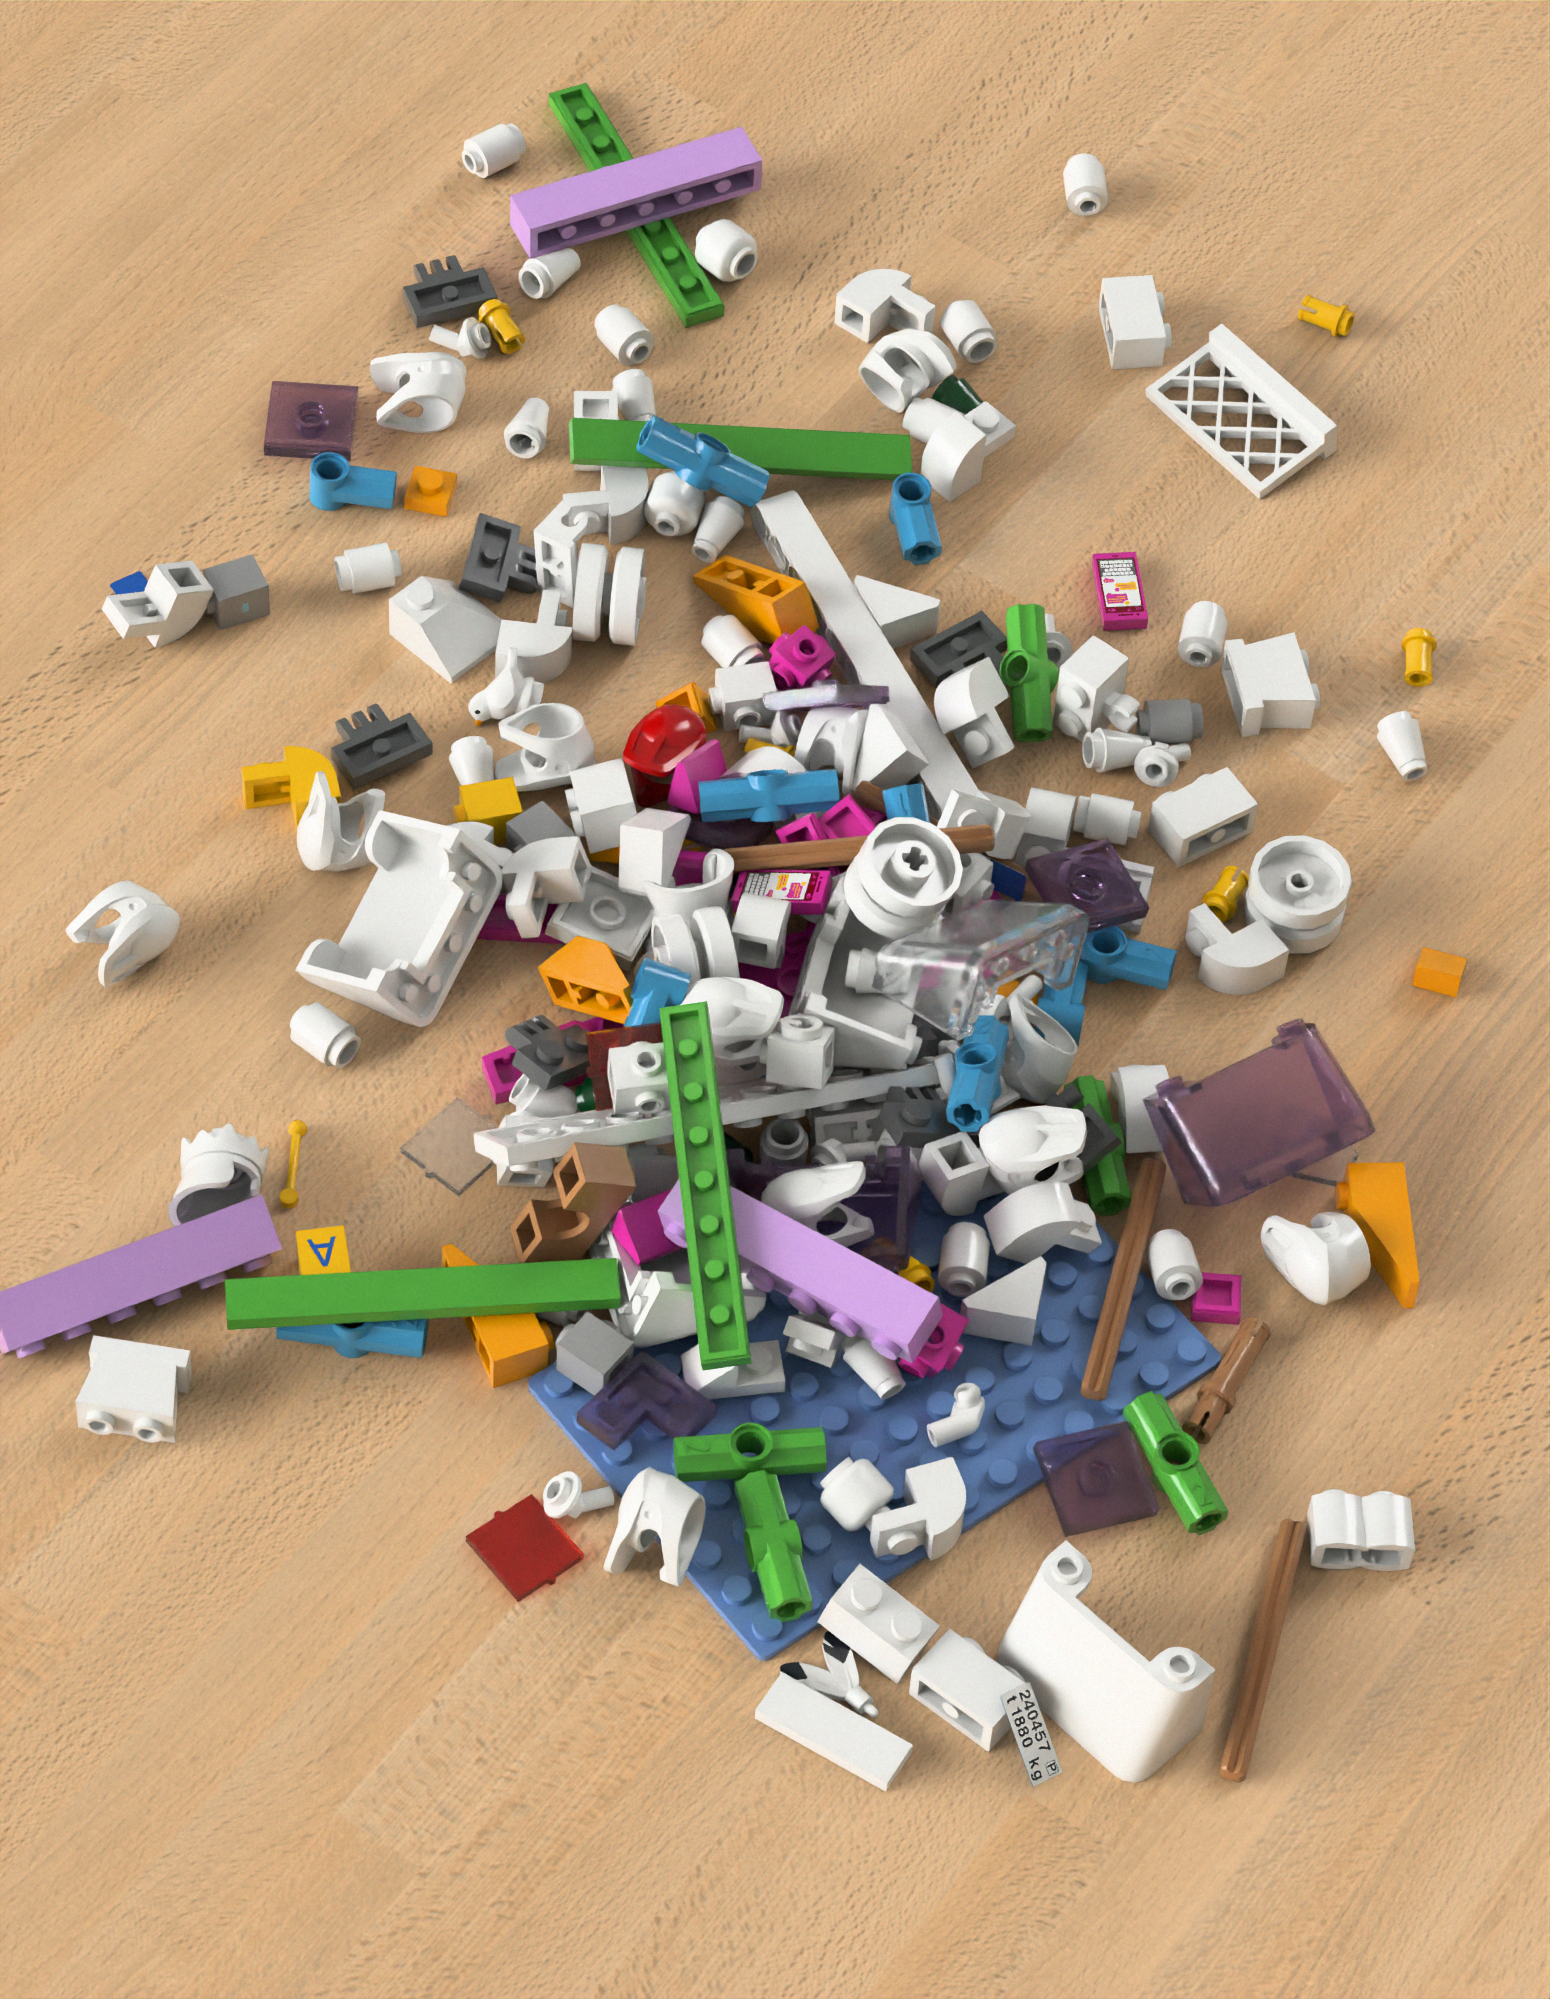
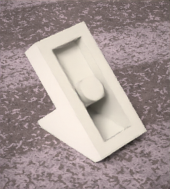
M778 1340L750 1343L752 1364L705 1371L702 1370L699 1344L681 1355V1366L687 1402L785 1392V1376Z

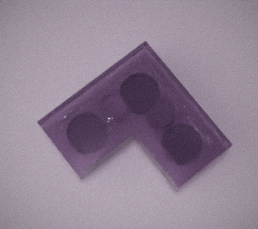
M641 1350L577 1412V1423L615 1451L646 1419L673 1440L674 1437L696 1436L716 1417L717 1405Z

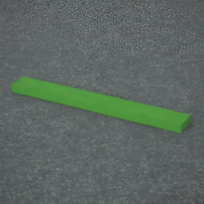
M587 83L549 93V106L590 172L605 166L634 159ZM670 217L626 230L685 328L724 316L725 305Z
M572 417L569 422L570 464L671 469L637 452L636 445L640 432L647 421ZM671 423L694 435L701 432L716 438L725 444L732 454L767 470L769 474L895 480L901 474L912 473L910 435Z
M704 1001L659 1008L702 1370L752 1364L708 1003Z
M617 1258L225 1279L227 1330L620 1308L621 1306Z

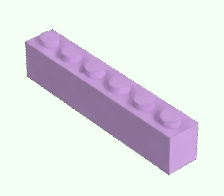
M739 127L510 195V225L527 255L532 259L761 190L762 159L744 129Z
M678 1179L658 1209L665 1236L675 1244L687 1248L680 1182ZM730 1186L741 1272L746 1274V1278L751 1284L765 1292H771L774 1289L788 1297L787 1299L792 1306L805 1314L812 1315L815 1311L830 1319L829 1323L837 1331L848 1337H854L856 1334L872 1342L871 1345L877 1352L889 1359L896 1360L899 1356L910 1363L914 1362L943 1317L938 1296Z
M258 1195L1 1291L0 1349L2 1354L15 1350L18 1359L46 1349L43 1341L44 1338L61 1332L63 1340L67 1341L91 1332L89 1322L107 1315L109 1323L112 1324L136 1315L137 1311L134 1305L152 1298L155 1307L183 1297L180 1287L197 1281L200 1290L225 1281L227 1279L225 1270L242 1264L245 1273L273 1263L270 1254L281 1250L282 1246L263 1195Z

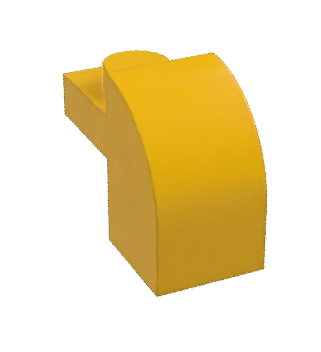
M284 746V761L262 762L252 766L241 767L245 809L291 803L297 830L300 819L309 803L316 772L324 771L331 796L335 797L338 803H341L336 772L332 764L320 753L300 746Z

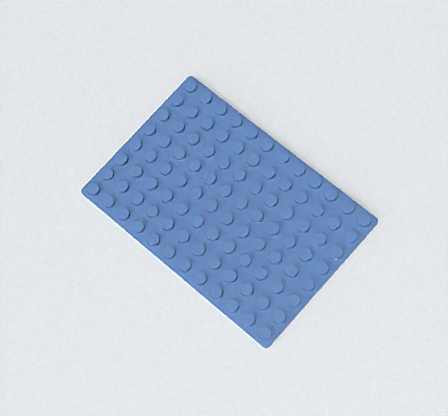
M877 1164L866 1171L865 1179L857 1193L840 1202L858 1214L869 1217L874 1227L873 1236L846 1248L867 1258L870 1249L876 1243L888 1240L892 1245H895L930 1268L931 1277L935 1282L932 1294L939 1297L940 1303L959 1314L962 1300L967 1297L952 1295L941 1287L938 1282L942 1239L952 1225L960 1222H970L981 1226L985 1230L986 1237L990 1242L985 1287L1026 1265L1025 1263L996 1255L984 1219V1215L1010 1195L1005 1191L979 1200L974 1213L953 1216L943 1210L923 1180L907 1185L896 1183L890 1177L885 1176ZM826 1220L817 1222L816 1228L823 1235H831L840 1231L846 1223ZM1096 1222L1102 1244L1090 1254L1055 1244L1041 1256L1047 1264L1032 1346L962 1333L958 1342L964 1345V1349L950 1371L943 1368L932 1379L926 1375L924 1378H918L907 1373L898 1365L902 1374L901 1377L906 1385L900 1392L886 1400H881L879 1395L843 1360V1355L845 1354L843 1350L837 1362L831 1368L786 1352L790 1337L784 1335L783 1332L789 1315H796L799 1313V1310L789 1303L787 1296L774 1289L771 1292H766V1302L763 1310L757 1314L754 1320L747 1322L749 1343L778 1340L785 1376V1392L687 1402L681 1355L698 1345L697 1335L646 1348L634 1347L633 1369L604 1401L556 1370L557 1361L533 1375L529 1379L528 1389L621 1500L631 1481L638 1473L648 1467L676 1477L673 1449L674 1437L730 1434L737 1426L745 1423L760 1424L768 1431L822 1427L826 1442V1472L777 1475L789 1520L795 1519L799 1529L803 1549L802 1566L813 1601L812 1610L801 1615L799 1619L781 1622V1620L770 1618L758 1573L752 1572L748 1564L744 1545L745 1527L735 1494V1482L732 1479L683 1482L701 1494L705 1499L706 1505L701 1537L685 1575L754 1656L761 1661H767L822 1626L817 1621L824 1609L859 1564L863 1565L884 1583H888L928 1557L924 1545H920L903 1555H893L891 1553L876 1558L870 1543L871 1532L865 1526L857 1531L848 1532L823 1507L820 1497L824 1488L820 1483L846 1458L850 1457L853 1462L867 1459L879 1470L894 1488L893 1498L887 1504L890 1510L907 1506L903 1497L906 1469L953 1457L966 1489V1504L960 1534L962 1535L1128 1427L1123 1417V1410L1137 1396L1152 1391L1155 1394L1162 1393L1167 1401L1217 1369L1220 1364L1221 1355L1170 1300L1162 1298L1157 1293L1154 1282L1140 1269L1106 1398L1102 1401H1095L1093 1399H1086L1081 1395L1082 1380L1119 1247ZM964 1383L977 1385L980 1388L981 1396L985 1399V1410L979 1428L969 1436L935 1448L929 1439L927 1425L951 1415L954 1402L956 1401L954 1392L959 1385ZM749 1452L742 1454L747 1457L758 1456L757 1454ZM658 1535L655 1540L661 1545V1539Z

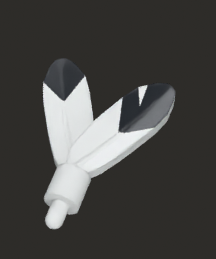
M827 1630L822 1644L824 1658L829 1671L801 1662L781 1665L780 1674L783 1672L830 1699L846 1701L859 1714L866 1712L873 1718L878 1715L877 1708L872 1705L874 1699L859 1686L858 1670L851 1648Z

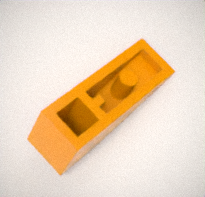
M728 555L722 556L692 575L694 583L728 613L736 616L751 633L762 641L773 644L785 632L792 635L803 625H806L812 632L820 628L806 583L801 580Z
M576 936L538 966L555 1005L625 1024L634 1000L631 998L632 989L616 962L615 954L606 943Z
M1404 1162L1347 1163L1343 1182H1336L1335 1185L1336 1209L1344 1210V1214L1351 1217L1359 1226L1369 1248L1371 1264L1402 1307L1414 1308L1420 1278Z
M450 1243L442 1246V1267L478 1265L453 1244ZM535 1313L462 1317L493 1388L535 1375L548 1367L549 1350L554 1349V1341L546 1321L539 1323Z

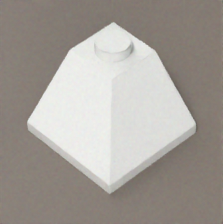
M420 576L389 599V634L448 682L453 683L496 651L501 619L468 592L458 589L459 585L454 581Z

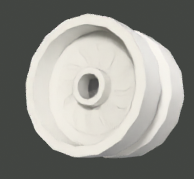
M582 543L575 586L573 640L595 642L602 633L604 615H609V638L612 643L636 645L640 618H643L647 577H644L645 549L622 547L616 555L614 573H609V551L606 545Z
M894 817L878 824L867 837L860 852L848 867L843 885L847 904L857 919L873 932L890 938H913L927 932L939 918L946 904L960 886L963 868L958 850L950 838L936 826L914 817Z
M1305 835L1284 836L1268 842L1256 853L1251 866L1248 880L1249 887L1243 907L1247 926L1262 918L1287 946L1289 954L1311 953L1327 947L1339 935L1344 920L1346 902L1352 883L1348 863L1338 850L1325 841Z
M719 905L696 909L690 919V927L679 913L654 917L651 927L654 961L690 973L689 985L697 980L712 977L740 978L738 960L729 922L724 910Z

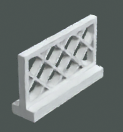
M1223 324L1209 332V342L1145 389L1146 397L1259 499L1263 498L1317 456L1325 460L1337 451V425ZM1209 359L1220 368V377L1195 376V369ZM1171 387H1189L1188 401L1169 400L1162 393ZM1194 387L1219 388L1218 402L1193 401ZM1224 388L1243 389L1249 394L1248 402H1223ZM1192 412L1217 413L1216 426L1196 425L1192 421ZM1222 413L1247 414V427H1223ZM1253 414H1271L1278 420L1277 428L1252 427ZM1221 438H1246L1245 452H1226L1220 446ZM1251 439H1276V452H1250ZM1281 440H1300L1307 448L1299 454L1281 453ZM1249 463L1275 464L1274 472L1260 482L1249 472Z

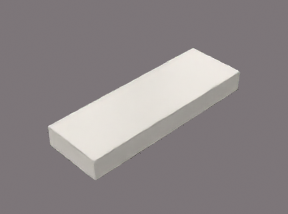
M781 1672L755 1710V1719L885 1792L912 1754L913 1745L783 1672Z

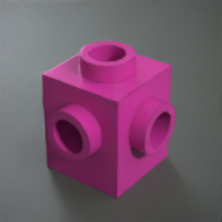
M806 625L800 627L792 635L785 632L769 649V652L772 654L769 665L775 686L795 706L811 692L814 694L818 693L832 678L833 674L829 670L836 653L822 636L814 634Z
M942 1303L940 1305L943 1317L914 1362L910 1363L899 1356L897 1357L900 1360L898 1365L915 1377L924 1378L926 1375L932 1379L943 1368L950 1371L964 1349V1345L960 1344L958 1340L969 1319Z

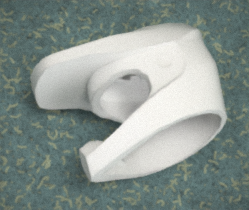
M905 329L884 336L869 351L859 366V373L864 383L881 403L892 411L901 413L926 388L937 386L956 370L957 365L950 349L934 334L926 331Z
M425 352L400 353L374 358L370 363V374L375 385L381 391L394 393L377 410L378 425L414 433H433L446 429L455 421L466 391V366L461 360L449 353ZM408 401H413L421 405L424 410L420 417L415 418L404 415L399 410V407Z
M561 703L533 705L499 722L501 740L514 742L523 748L497 761L495 777L496 780L513 777L517 792L542 790L572 784L569 772L596 764L594 742L582 715L573 707ZM530 723H536L540 726L536 736L523 732V729Z
M847 706L812 708L803 722L794 758L807 771L821 770L827 766L834 767L837 771L838 780L843 781V798L848 794L852 797L854 792L851 789L869 710H859Z
M324 771L316 772L308 806L297 827V848L305 866L313 871L325 870L333 872L367 866L371 861L366 853L365 838L379 810L383 811L385 792L372 788L351 798L346 803H338L336 798L331 796ZM364 813V828L361 837L358 839L359 826Z
M126 880L115 883L99 893L69 924L66 933L75 943L109 944V949L100 959L98 971L101 985L108 989L165 951L175 939L181 919L178 912L173 910L158 894ZM113 909L121 914L111 924L95 928L98 918L105 911Z
M732 977L705 978L689 985L681 1005L707 1001L715 1063L720 1066L736 1067L760 1061L762 1039L771 1034L782 1013L784 998L781 993L753 980ZM756 1039L753 1045L744 1051L732 1053L726 1049V1046L732 1043Z
M1016 993L1008 1002L1014 1041H1008L1000 1074L1003 1076L1005 1084L1019 1093L1020 1098L1034 1103H1045L1044 1100L1054 1092L1056 1093L1067 1080L1078 1050L1072 1036L1058 1021L1035 1005L1026 996ZM1030 1023L1037 1026L1043 1032L1045 1039L1033 1029Z
M1053 1106L1012 1109L991 1116L989 1122L981 1126L979 1142L982 1148V1155L990 1165L989 1172L1000 1188L1008 1194H1012L1027 1186L1044 1182L1071 1184L1083 1176L1082 1160L1076 1156L1082 1153L1085 1146L1087 1127L1084 1114L1078 1109ZM1059 1162L1057 1170L1052 1177L1041 1182L1035 1180L1037 1173Z
M861 1161L828 1164L812 1169H799L784 1173L772 1180L762 1193L761 1201L763 1204L818 1232L816 1228L817 1222L835 1220L846 1223L837 1233L824 1235L844 1247L866 1240L874 1235L873 1223L869 1217H864L840 1203L843 1199L852 1196L860 1189L866 1175V1168Z
M1336 1212L1318 1213L1310 1221L1313 1228L1290 1222L1277 1215L1270 1216L1264 1222L1261 1230L1263 1250L1267 1258L1283 1277L1308 1300L1317 1304L1327 1305L1332 1301L1346 1297L1367 1280L1371 1268L1369 1248L1363 1232L1348 1215Z
M651 1467L638 1473L628 1485L622 1497L618 1513V1526L605 1560L604 1570L614 1575L622 1573L629 1565L636 1551L644 1552L659 1535L665 1564L660 1570V1579L675 1586H680L701 1537L706 1511L704 1497L673 1475L656 1471Z

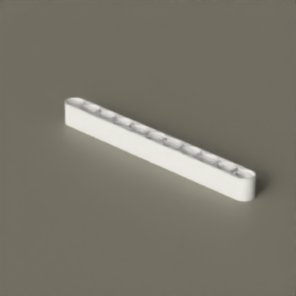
M792 490L760 500L759 503H756L751 508V517L755 530L781 574L806 583L820 627L816 632L828 642L831 649L836 653L834 662L862 709L869 710L870 704H878L899 717L928 761L929 765L907 784H923L928 814L939 821L952 789L975 796L978 788L945 734L943 735L939 724L798 493Z

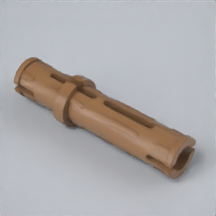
M1247 1317L1242 1321L1240 1329L1212 1375L1211 1380L1205 1381L1197 1392L1198 1402L1188 1419L1184 1421L1182 1430L1192 1436L1198 1425H1201L1202 1428L1195 1438L1198 1444L1209 1443L1222 1416L1231 1412L1236 1403V1392L1263 1345L1271 1335L1270 1328L1264 1322L1255 1336L1251 1335L1259 1321L1257 1318Z

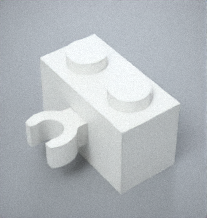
M1094 635L1088 639L1060 666L1053 724L1058 726L1066 735L1075 737L1082 743L1087 732H1094L1097 728L1106 729L1111 723L1117 729L1127 733L1138 722V718L1133 714L1140 708V703L1136 699L1124 694L1129 658Z

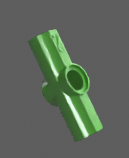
M1017 604L1007 608L1008 652L1002 659L999 674L1004 685L1009 686L1011 691L1014 739L1023 743L1041 742L1051 738V733L1053 732L1050 694L1058 682L1059 671L1054 661L1048 659L1044 607L1038 604Z
M1093 1075L1080 1076L1073 1082L1064 1085L1065 1090L1073 1083L1084 1096V1099L1072 1109L1081 1110L1089 1103L1122 1141L1118 1147L1082 1176L1087 1202L1091 1210L1099 1213L1101 1217L1117 1215L1121 1210L1130 1206L1132 1198L1123 1164L1125 1146L1122 1129L1119 1122H1113L1104 1081L1095 1079Z
M1150 1391L1137 1396L1133 1402L1124 1407L1123 1417L1152 1467L1151 1479L1157 1489L1167 1494L1188 1533L1202 1535L1214 1530L1217 1525L1227 1519L1228 1509L1199 1460L1200 1449L1197 1441L1189 1434L1183 1432L1162 1393L1155 1394ZM1167 1461H1178L1183 1465H1173Z
M745 1423L737 1426L730 1434L674 1437L673 1441L675 1475L682 1482L732 1479L734 1482H737L746 1477L748 1473L765 1470L769 1474L790 1475L826 1472L827 1467L826 1442L822 1427L768 1431L760 1424ZM749 1452L757 1454L758 1456L747 1457L742 1454Z
M765 1470L748 1473L746 1477L735 1482V1494L745 1527L744 1545L749 1567L752 1572L758 1573L770 1618H777L781 1622L799 1619L801 1615L812 1610L813 1601L802 1566L803 1549L795 1519L789 1520L777 1475L769 1474Z

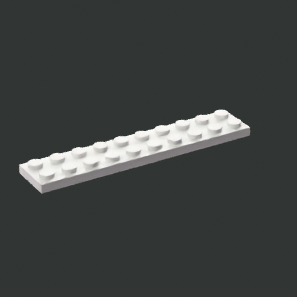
M930 1056L915 1060L912 1065L905 1062L900 1070L833 1066V1072L822 1090L811 1088L788 1090L780 1084L766 1082V1077L718 1086L723 1125L733 1123V1126L736 1128L754 1127L762 1124V1117L777 1115L779 1119H796L806 1115L805 1109L821 1106L823 1111L842 1110L849 1107L850 1100L864 1098L865 1102L887 1101V1093L890 1086H901L904 1090H906V1087H917L919 1090L922 1088L935 1089V1084L940 1083L933 1060L934 1057ZM612 1106L473 1133L475 1151L493 1159V1163L510 1166L511 1171L532 1170L539 1167L538 1161L555 1158L556 1162H560L574 1142L625 1147L627 1151L629 1150V1143L645 1140L647 1145H661L674 1141L671 1108H665L652 1114H642L639 1112L614 1114Z

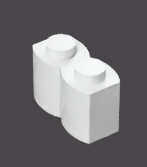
M1331 1489L1321 1494L1312 1495L1307 1512L1311 1565L1324 1569L1363 1567L1377 1571H1397L1410 1568L1415 1552L1410 1498L1396 1495L1389 1491H1378L1371 1495L1360 1497L1338 1489Z

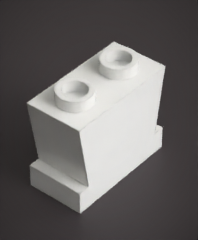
M1295 632L1247 645L1244 644L1243 638L1225 640L1221 672L1241 737L1259 735L1260 728L1311 729L1314 710L1320 708V693L1317 684L1310 683L1308 676V654L1305 649L1299 648Z
M93 1335L89 1350L91 1370L75 1401L78 1428L88 1429L100 1435L116 1433L135 1436L142 1441L151 1443L159 1441L175 1443L178 1392L188 1393L192 1380L190 1350Z

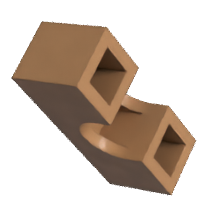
M579 1142L572 1144L553 1170L560 1198L550 1201L531 1199L510 1226L519 1263L580 1260L637 1187L635 1173L630 1166L625 1147Z

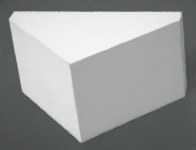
M856 575L854 586L892 649L935 635L938 628L940 599Z
M870 704L851 789L853 792L861 781H868L883 790L903 786L929 765L902 720L878 704Z
M646 808L621 824L618 884L621 892L647 896L641 882L648 880L658 883L661 887H668L691 822L690 815Z
M1040 1256L963 1299L960 1314L969 1319L963 1333L1032 1346L1043 1290L1046 1261Z

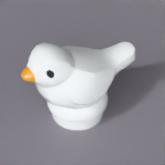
M510 647L504 670L485 690L477 693L470 700L468 705L470 715L474 718L476 726H480L487 719H505L528 707L538 705L541 702L544 683L534 681V677H523L518 666L517 648Z

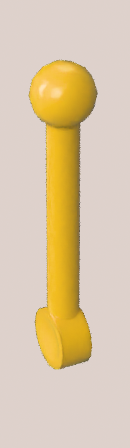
M294 1120L288 1127L292 1140L286 1187L279 1194L281 1206L287 1209L296 1207L299 1202L295 1184L301 1138L307 1132V1126L302 1120Z

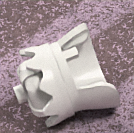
M721 849L711 850L703 861V883L675 886V878L671 876L667 888L661 887L658 883L649 880L641 882L654 907L653 919L657 916L679 913L690 927V919L696 909L719 905L724 910L732 930L735 918L730 900L728 899L734 870V860L731 855Z
M226 1124L223 1128H213L212 1132L208 1133L201 1130L193 1143L183 1137L180 1158L182 1180L175 1191L168 1209L169 1218L174 1227L259 1195L269 1148L265 1147L259 1150L254 1136L246 1138L236 1133L231 1124Z

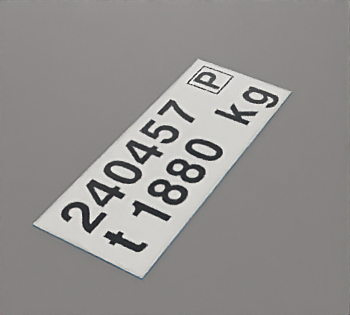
M1030 1681L1000 1695L1033 1787L1062 1773V1768Z

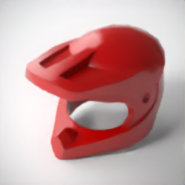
M678 704L662 705L645 715L630 732L623 751V760L630 765L636 801L643 808L668 800L671 784L652 782L643 776L641 772L662 778L667 777L675 772L679 761L706 743L704 722L697 712L687 706Z

